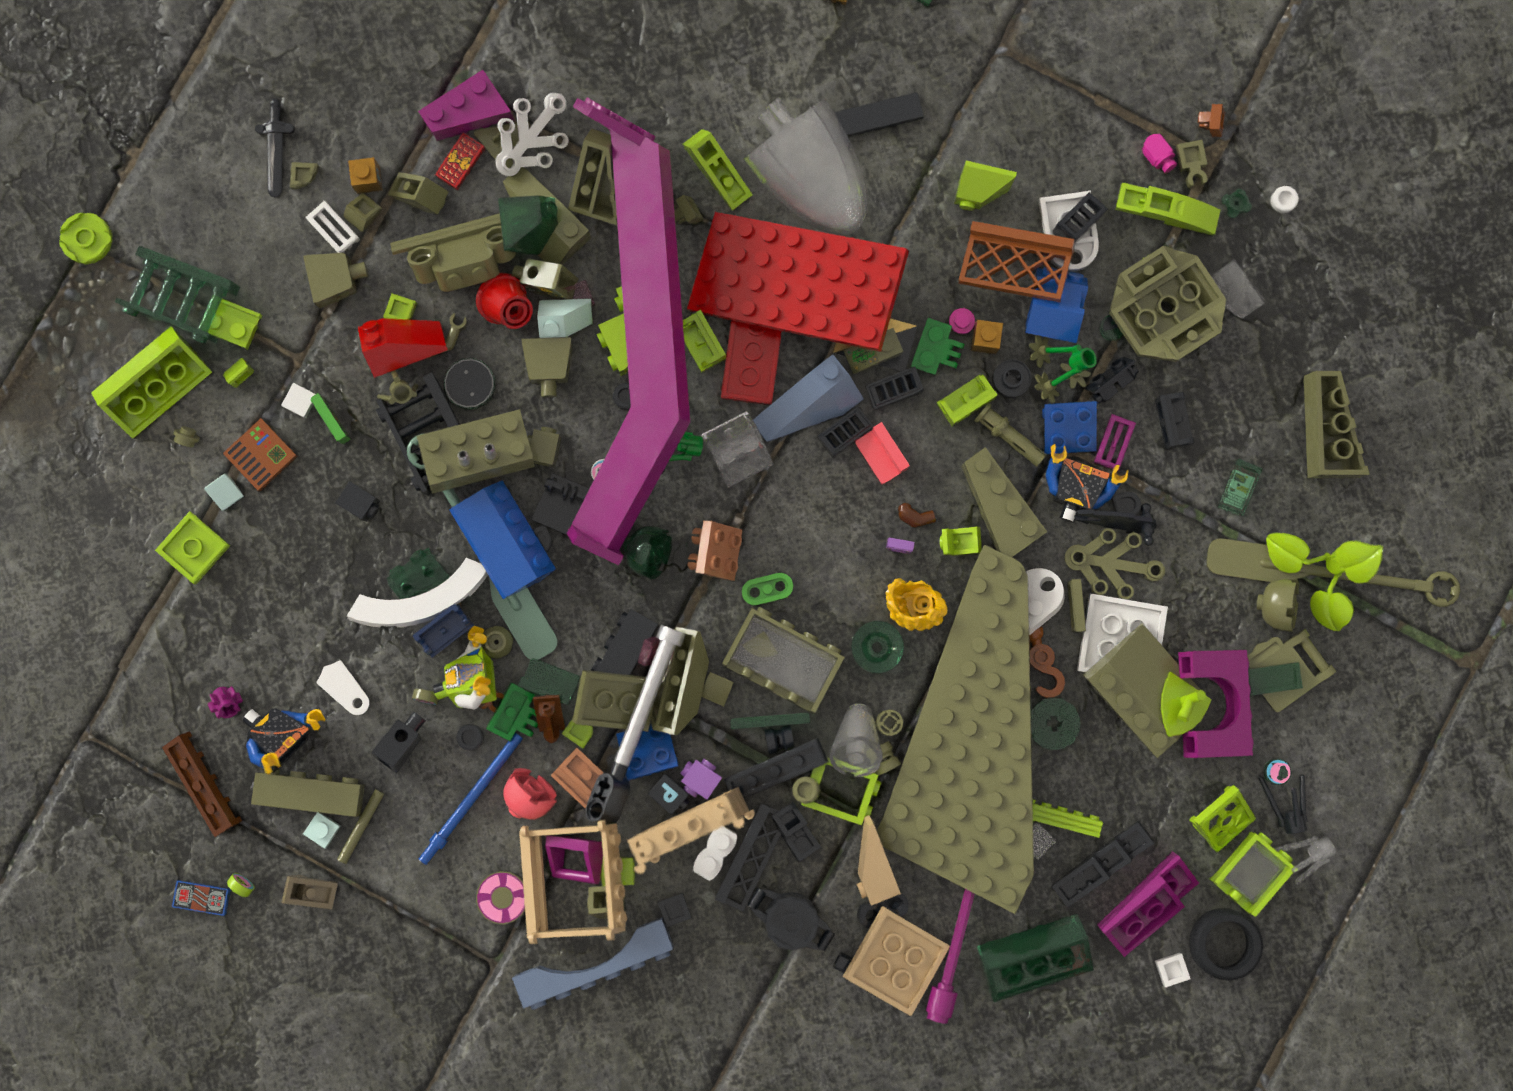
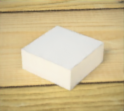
M293 383L281 406L307 418L313 407L311 397L315 394Z
M1182 953L1155 961L1164 987L1190 979Z

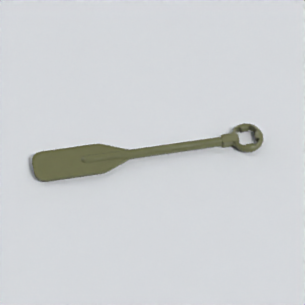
M1219 538L1213 540L1208 547L1206 565L1208 570L1216 575L1264 582H1273L1278 579H1298L1309 575L1327 578L1334 577V574L1330 573L1326 567L1312 564H1303L1302 569L1297 573L1283 572L1273 564L1269 556L1268 547L1264 544ZM1345 571L1339 577L1341 580L1350 581ZM1445 571L1431 574L1426 581L1375 574L1371 580L1365 582L1424 592L1427 600L1438 607H1448L1454 604L1460 594V584L1457 578ZM1436 577L1438 580H1450L1453 586L1450 592L1452 598L1449 601L1446 598H1433L1431 592H1433L1434 583L1432 581Z

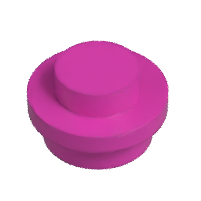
M960 308L951 314L949 325L952 326L951 329L955 333L967 334L975 325V317L968 309Z

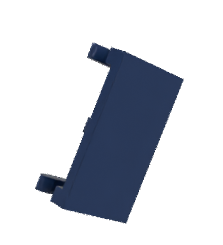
M454 603L416 632L413 638L422 645L424 652L433 658L475 625L462 608Z

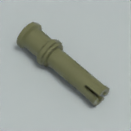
M989 403L974 419L976 423L980 422L992 431V436H999L1036 467L1047 455L1009 425L1010 421H1008V418L1006 416L1001 417L991 408Z

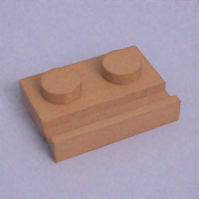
M577 747L551 776L586 808L596 779L604 772Z

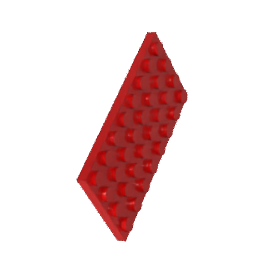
M715 212L687 309L694 313L701 310L703 315L881 352L909 251L903 247Z

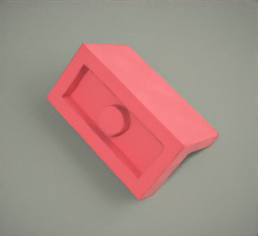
M882 422L874 426L872 431L855 441L857 448L881 484L890 481L910 466Z

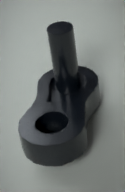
M901 893L872 906L869 901L864 902L857 911L858 921L861 925L870 929L882 906L902 917L908 912V899ZM869 910H873V916L866 918V913Z

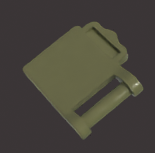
M1306 629L1301 630L1285 643L1278 637H1272L1267 642L1257 644L1253 651L1247 655L1249 659L1248 676L1275 712H1280L1336 672L1333 665L1327 664L1308 638L1310 634ZM1300 643L1320 670L1317 675L1314 676L1295 651L1293 648L1295 645Z

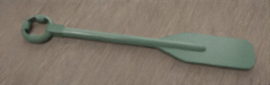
M416 435L407 446V456L415 467L425 469L424 465L417 463L419 458L416 453H412L414 444L416 446L419 445L418 435ZM453 488L443 491L452 507L461 502ZM489 577L493 603L524 655L528 659L538 660L553 652L557 647L558 639L529 589L526 588L502 599Z

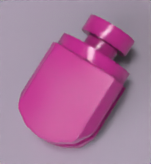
M1161 134L1150 135L1145 140L1142 152L1156 169L1162 168L1164 173H1168L1177 166L1176 161L1173 159L1175 157L1174 150Z

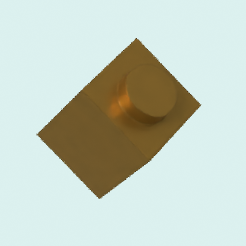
M374 157L348 161L351 186L357 194L382 191L380 166Z
M977 320L973 330L971 351L997 354L1000 349L1003 323Z

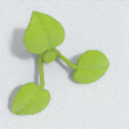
M1271 533L1266 538L1270 559L1283 572L1297 573L1302 569L1303 564L1310 565L1323 560L1326 561V568L1330 573L1334 574V577L1327 592L1319 590L1312 595L1310 601L1311 611L1317 621L1330 630L1340 631L1353 617L1354 609L1352 602L1342 593H1333V588L1344 571L1348 579L1354 583H1365L1371 580L1380 567L1383 546L1348 541L1341 544L1332 554L1325 553L1316 558L1306 559L1310 553V548L1299 537L1286 533Z

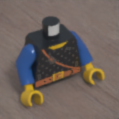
M1056 444L1051 446L1052 458H1050L1046 471V480L1049 492L1054 495L1053 501L1064 505L1060 515V519L1075 523L1074 515L1078 514L1077 510L1099 509L1112 499L1120 483L1127 480L1128 470L1123 476H1119L1116 473L1120 465L1114 467L1112 477H1110L1111 473L1066 458V446H1064V450L1060 454L1055 453Z
M272 708L263 717L254 709L250 710L243 718V722L251 728L247 733L246 744L250 762L264 768L267 774L275 773L308 741L309 727L312 726L313 730H318L320 728L318 721L326 720L321 710L315 709L309 713H296Z

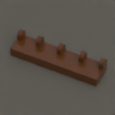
M188 731L175 737L163 746L162 749L213 836L217 837L243 820L240 816L235 818L227 804L231 801L228 796L223 798L214 782L218 779L216 774H209L201 760L204 754L202 751L196 752L189 740L193 735Z

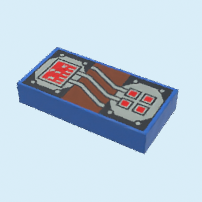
M178 880L176 882L172 907L224 916L227 912L231 889Z

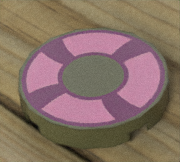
M499 871L490 874L482 880L477 889L476 903L478 910L485 919L495 924H507L514 922L524 914L523 880L520 876L509 871Z

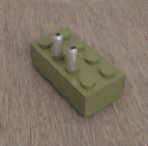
M520 409L417 436L432 493L535 467Z

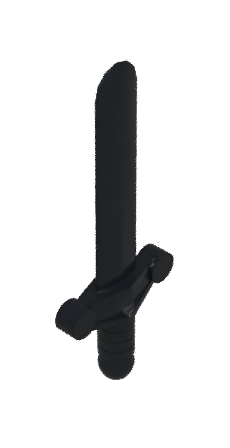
M273 98L270 102V121L256 125L255 131L260 135L268 134V193L272 197H277L282 191L283 134L294 133L295 127L290 123L280 122V101L277 98Z

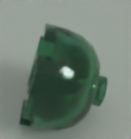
M644 526L626 539L624 543L626 561L636 574L648 579H656L661 575L663 571H659L662 562L667 565L672 549V537L667 536L668 530L655 526Z

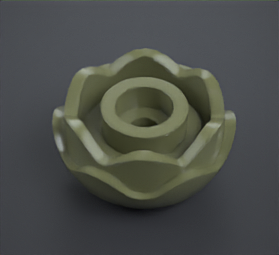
M493 626L484 631L483 634L486 635L487 641L485 644H481V647L490 658L499 659L511 652L513 636L508 630L502 626ZM495 640L499 641L497 645L494 644Z

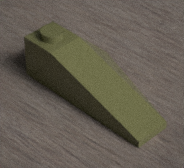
M521 167L518 173L508 176L503 181L515 209L521 208L523 216L521 222L536 254L542 261L563 265L591 239L589 230L526 168Z

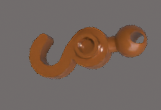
M1040 626L1030 634V642L1032 644L1030 649V666L1041 673L1054 677L1056 684L1053 689L1047 690L1041 686L1035 688V692L1040 696L1052 698L1063 691L1065 679L1061 671L1051 667L1055 659L1054 652L1048 645L1042 644L1041 638L1043 637L1044 630Z

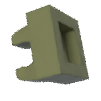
M683 195L675 200L679 206L674 210L675 223L682 224L687 221L688 223L697 224L704 219L692 197Z

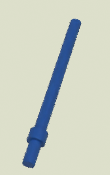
M514 733L511 741H508L441 830L433 834L429 840L431 843L418 858L422 863L427 865L438 849H443L448 842V836L524 739L519 734Z

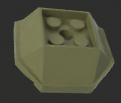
M1162 246L1118 275L1109 314L1137 356L1177 362L1222 332L1226 298L1198 256ZM1161 302L1170 303L1172 312L1167 313L1163 311Z

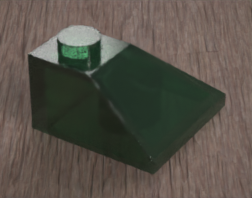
M537 195L498 199L504 251L540 255L558 224V210L555 198Z

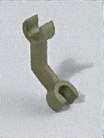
M455 313L451 315V328L446 338L447 351L454 348L460 331L466 328V317L463 323L457 326L454 324Z

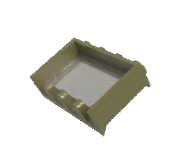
M758 607L757 610L751 608L722 662V666L814 715L845 658L840 655L841 650L830 644H827L825 647L817 643L818 638L808 632H804L802 635L794 631L795 626L783 619L779 623L771 618L772 613L761 607ZM765 631L770 641L757 637V635Z

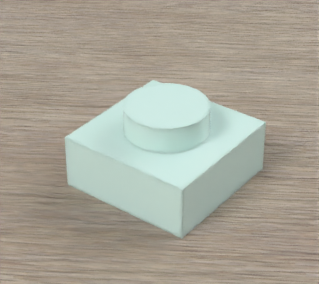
M317 812L303 834L323 848H327L341 825L323 813Z

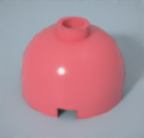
M524 768L515 769L508 778L503 792L509 812L516 818L530 820L546 815L557 801L554 800L557 796L556 791L540 775L537 777V780L530 776L531 770Z

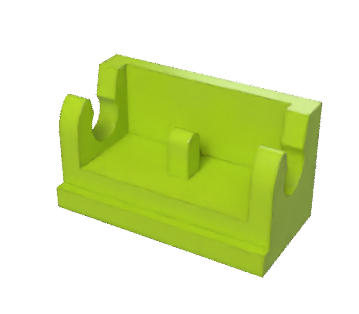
M701 310L683 320L684 342L701 373L726 359L724 350Z
M978 375L936 404L953 427L997 397V393L984 375Z

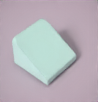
M223 474L204 488L222 511H225L244 497L235 482L227 474Z

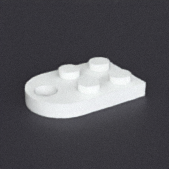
M1091 191L1039 198L1043 233L1054 235L1052 231L1057 223ZM1085 204L1084 206L1094 214V210ZM1078 212V214L1082 216L1087 222L1089 221L1085 216ZM1072 219L1070 220L1079 229H1081V227L1077 223H1075ZM1096 223L1075 244L1074 252L1080 254L1081 262L1079 264L1070 263L1068 272L1083 270L1095 259L1099 248ZM1053 258L1050 261L1056 267L1061 268L1064 265L1065 259Z
M1043 568L1026 571L1029 585V635L1053 617L1061 609L1065 599V591L1060 578L1052 571ZM1046 581H1052L1055 583V587L1051 591H1044L1041 589L1042 584Z

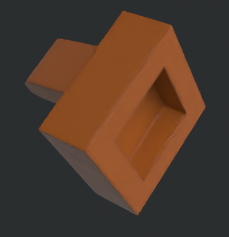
M1212 104L1211 112H1199V128L1209 129L1212 137H1222L1225 117L1223 104Z

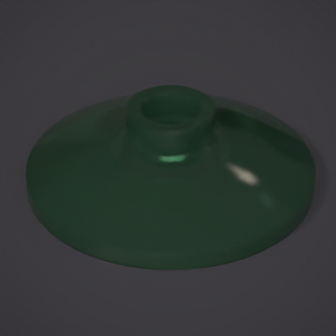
M871 621L857 630L852 639L851 648L853 657L861 668L872 673H884L893 669L899 663L903 655L904 643L901 634L893 625L884 621ZM878 642L882 645L880 652L873 651L872 645Z

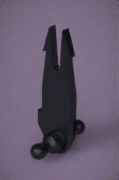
M1148 503L1142 504L1141 510L1143 514L1141 516L1125 512L1094 511V509L1077 510L1078 515H1074L1076 521L1085 524L1090 523L1112 529L1126 530V533H1142L1144 535L1143 542L1146 546H1151L1154 543L1152 534L1155 532L1154 529L1157 527V522L1150 513L1151 505Z

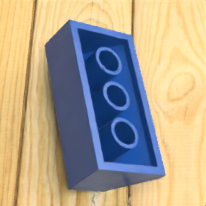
M503 480L481 489L450 509L451 514L502 599L541 582L556 569Z

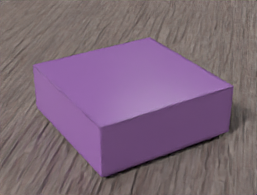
M895 538L887 539V550L906 554L913 552L914 542Z

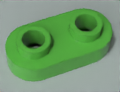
M784 573L751 579L744 584L742 597L746 603L752 606L782 600L792 593L793 582ZM777 582H783L785 584V589L783 591H777L775 589V584ZM753 588H757L760 591V595L756 598L750 595V590Z

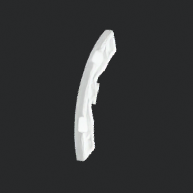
M466 558L450 578L438 587L421 595L400 600H381L360 594L349 611L347 618L353 622L372 627L397 626L398 628L428 622L435 619L454 603L458 604L468 595L471 596L484 582L488 574L481 563Z

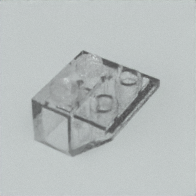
M747 411L701 434L728 488L774 465L760 432Z

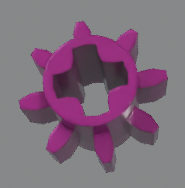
M232 686L230 688L219 687L209 695L212 701L208 703V707L211 713L215 712L218 719L221 717L231 718L241 710L239 703L243 702L240 693H236Z

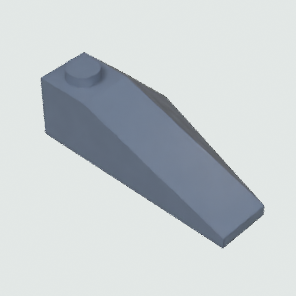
M832 354L754 418L751 423L765 441L769 442L795 433L798 430L843 416L863 401L864 398L848 372Z

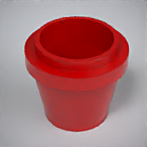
M499 273L496 277L483 282L478 289L476 306L479 313L487 321L493 324H502L510 329H518L526 325L531 319L533 313L532 304L527 297L525 287L520 284V280L508 273Z

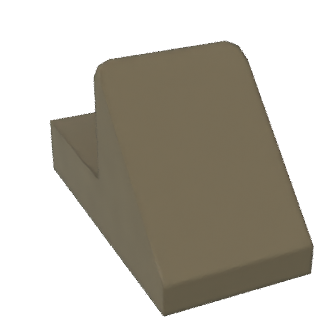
M303 875L287 876L282 903L332 909L338 883L311 879Z

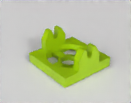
M1234 785L1231 787L1227 786L1224 789L1225 792L1197 817L1193 816L1189 819L1193 827L1207 840L1210 847L1216 853L1256 819L1241 792ZM1231 802L1236 805L1232 811L1224 809ZM1218 814L1217 824L1209 830L1210 820ZM1228 816H1232L1230 822L1222 826L1223 821Z

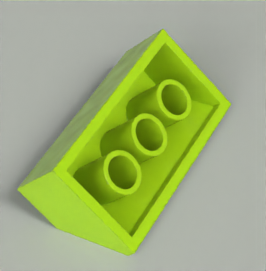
M171 326L91 393L97 405L133 439L210 375L212 371L188 342Z

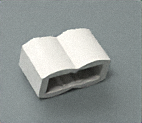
M726 826L712 831L707 847L699 853L695 860L693 871L709 881L712 880L719 873L724 857L734 848L737 833Z

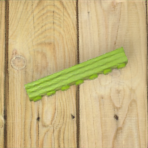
M1033 799V821L1099 838L1103 821L1099 820V816L1091 814L1089 817L1083 816V812L1076 810L1073 813L1068 812V808L1058 806V809L1051 807L1052 804L1042 802L1041 805L1035 803L1036 800Z

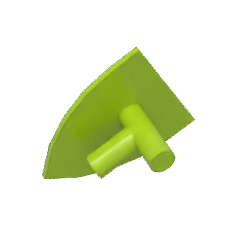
M1169 672L1161 694L1162 720L1168 737L1181 735L1193 729L1204 717L1212 700L1206 696L1204 691L1197 690L1172 672Z

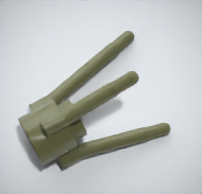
M396 370L391 371L390 373L394 380L389 388L391 395L378 394L377 398L388 401L390 404L395 402L400 404L406 403L411 397L417 396L418 384L415 383L410 388L405 380L399 378Z

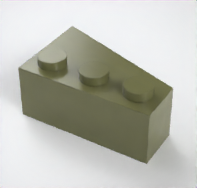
M591 129L583 141L568 210L617 225L611 135Z

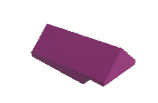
M1172 851L1097 925L1125 957L1185 907L1180 899L1196 887L1199 882L1182 859Z

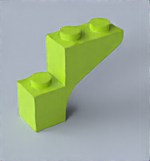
M621 286L616 289L618 297L614 298L620 312L624 311ZM623 313L599 324L601 332L596 334L602 348L608 346L611 356L607 357L613 371L619 370L621 376L628 373Z

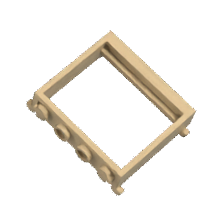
M736 787L642 831L627 840L638 863V866L634 867L635 871L643 873L646 870L645 862L650 860L652 863H657L660 861V855L731 822L737 828L742 827L745 823L742 816L744 815L746 819H752L755 816L754 809L749 811L739 787Z
M600 820L597 825L534 830H529L528 826H522L519 834L527 939L529 943L537 944V938L606 935L607 940H615L614 934L624 932L625 922L627 921V915L623 907L625 888L621 881L623 862L619 856L621 836L618 834L617 824H606L605 820ZM601 831L609 926L548 930L541 835Z

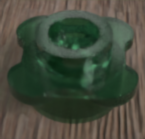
M1237 189L1231 195L1225 194L1221 200L1228 209L1227 214L1230 218H1236L1238 214L1242 212L1247 213L1252 208L1248 196L1243 189ZM1235 201L1239 203L1238 206L1234 204Z

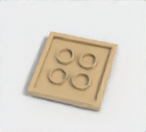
M882 906L843 977L912 1016L950 946Z

